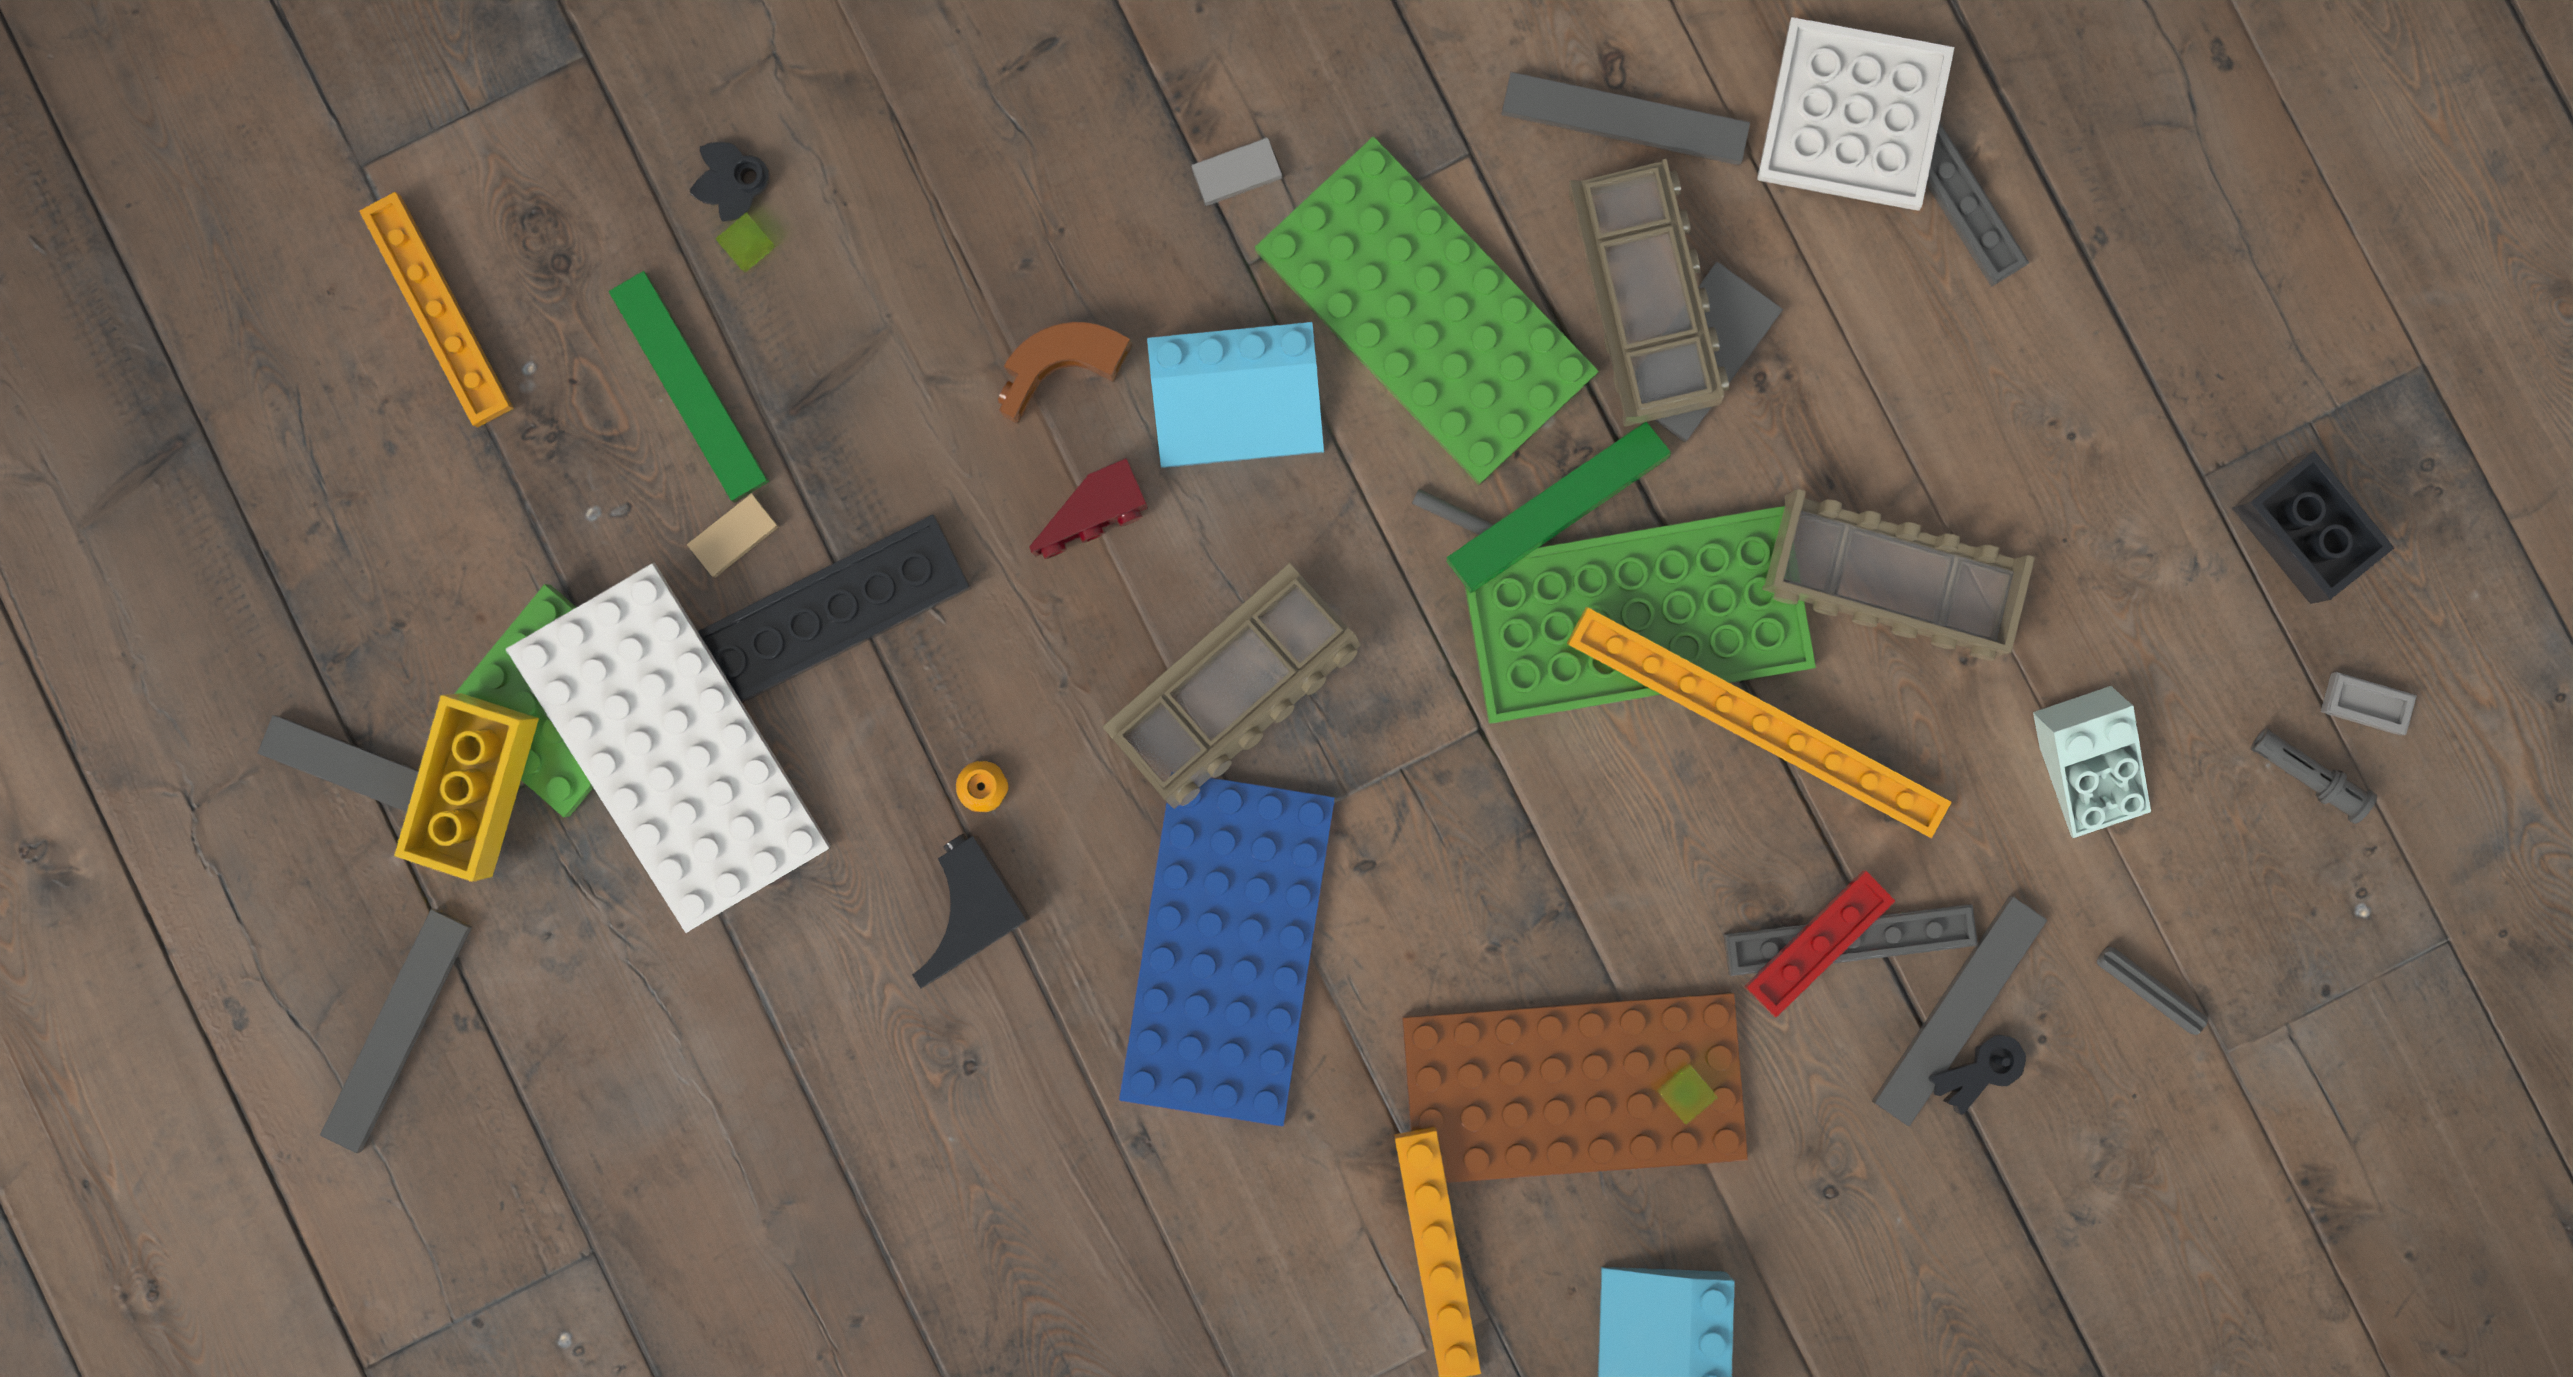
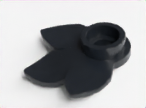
M714 142L701 146L700 153L709 170L693 184L689 191L690 194L705 204L719 205V216L723 222L742 218L750 210L754 196L761 194L767 188L770 180L768 167L761 159L755 156H743L739 149L731 143ZM747 172H756L754 182L744 183L743 178Z

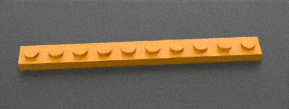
M1588 607L1585 608L1566 643L1930 838L1933 837L1952 803Z

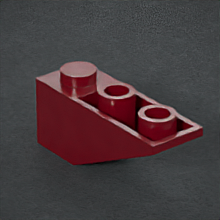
M1127 458L1087 475L1029 546L1031 553L1035 557L1042 554L1044 559L1052 558L1067 550L1065 544L1079 538L1082 543L1092 541L1105 534L1104 527L1116 522L1119 523L1120 527H1123L1143 517L1141 511L1148 509Z

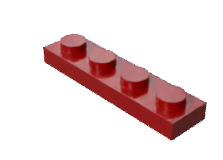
M1862 871L1744 987L1773 1017L1777 1018L1895 900L1867 871Z

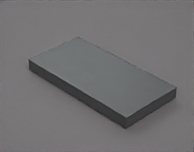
M1716 262L1698 286V289L1703 287L1706 289L1710 312L1704 314L1708 328L1715 327L1719 341V351L1714 352L1717 367H1725L1728 382L1730 383L1783 309L1719 262ZM1686 304L1662 336L1692 329ZM1695 344L1648 354L1635 372L1642 404L1706 389ZM1711 407L1656 419L1655 421L1683 442H1686Z

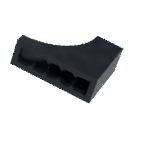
M964 833L943 846L946 853L938 858L949 886L950 915L946 932L936 952L919 970L912 974L920 989L928 986L1031 919L978 836H972L967 839Z

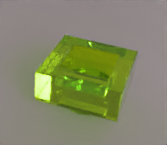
M747 213L715 238L744 273L776 247Z
M1690 1064L1684 1066L1656 1090L1686 1125L1718 1098Z

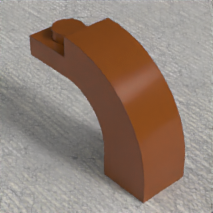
M1085 322L1062 323L1033 334L1015 349L1004 365L1008 374L1016 377L1014 383L1008 381L999 395L1000 413L1003 417L1018 424L1039 384L1049 374L1061 368H1085L1114 382L1133 347L1131 340L1107 327Z

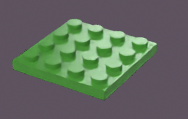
M544 584L454 694L462 693L539 718L521 781L565 818L571 816L591 792L593 786L506 651L508 647L577 608L551 584Z

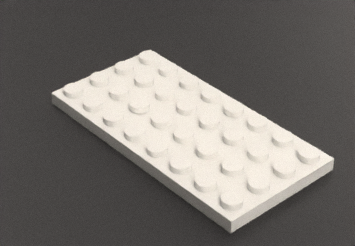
M655 563L645 567L506 649L685 933L830 848L829 842Z

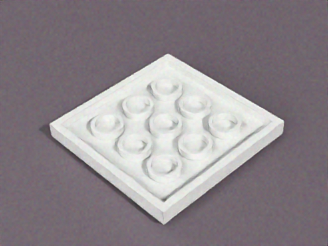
M1791 17L1757 180L1919 211L1923 204L1955 47Z

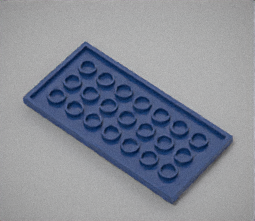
M1209 778L1199 787V794L1190 803L1184 806L1179 805L1175 809L1166 803L1119 1101L1283 1127L1335 797Z

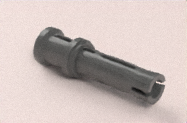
M2270 729L2262 730L2253 741L2250 748L2253 752H2257L2286 773L2316 791L2315 795L2318 801L2323 804H2332L2347 814V819L2351 823L2357 824L2362 821L2375 805L2378 796L2372 790L2364 791L2347 780V774L2341 770L2330 771L2272 733Z

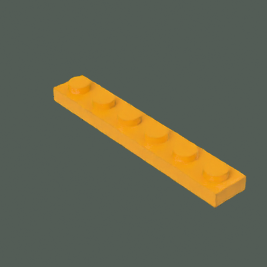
M393 192L359 210L471 424L478 428L514 409L401 195Z
M1432 1127L1394 1134L1439 1377L1479 1375L1481 1370L1436 1128Z

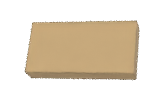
M751 493L689 542L687 546L710 575L716 578L778 529L779 526L755 495Z

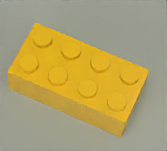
M462 693L441 695L394 856L471 882L493 877L539 718Z

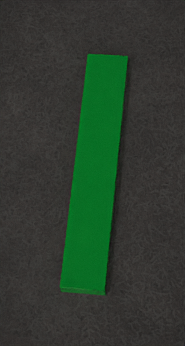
M642 271L609 290L608 292L730 500L735 503L769 483L765 473L648 274Z
M1644 422L1447 556L1446 562L1468 591L1472 593L1669 459L1671 451L1650 425Z

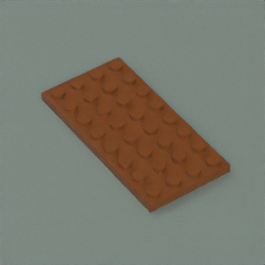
M1732 992L1402 1017L1411 1131L1436 1128L1446 1183L1748 1161L1735 998Z

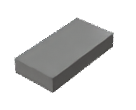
M1268 137L1191 165L1205 206L1282 179V174Z
M2334 672L2331 673L2321 712L2396 735H2406L2417 695Z

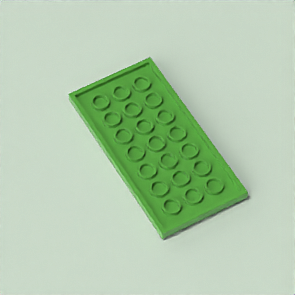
M1374 136L1255 246V251L1478 485L1487 479L1599 372Z
M1785 506L1539 547L1474 592L1470 593L1465 587L1488 724L1662 695L1566 644L1586 607L1728 683L1816 668L1804 601L1799 600L1797 605L1779 602L1773 599L1774 593L1762 590L1766 582ZM1793 543L1784 579L1801 584Z

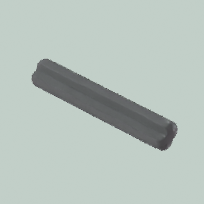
M2106 947L2097 959V964L2188 1033L2198 1035L2202 1032L2208 1023L2207 1016L2114 947Z

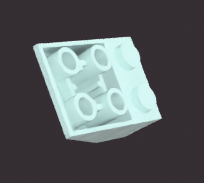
M2112 686L2033 712L2039 747L2070 835L2073 838L2151 812L2134 707Z

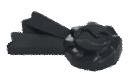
M1990 1035L1976 1046L1974 1062L1932 1074L1928 1079L1935 1084L1934 1095L1942 1096L1954 1090L1943 1101L1953 1105L1954 1111L1962 1115L1988 1084L2003 1087L2009 1086L2018 1080L2024 1071L2026 1054L2015 1038L2003 1035Z

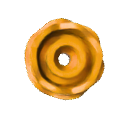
M975 761L968 764L962 769L956 781V793L961 803L969 810L975 812H989L996 809L1008 792V782L1001 768L988 761ZM979 783L985 784L984 790L978 789Z

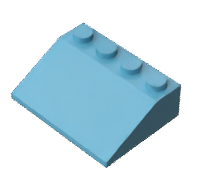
M1312 322L1147 338L1161 468L1324 452Z
M1601 1267L1598 1377H1732L1734 1280L1727 1272Z

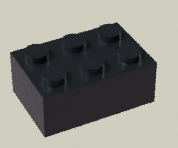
M2315 450L2292 459L2232 508L2310 604L2331 600L2395 548Z

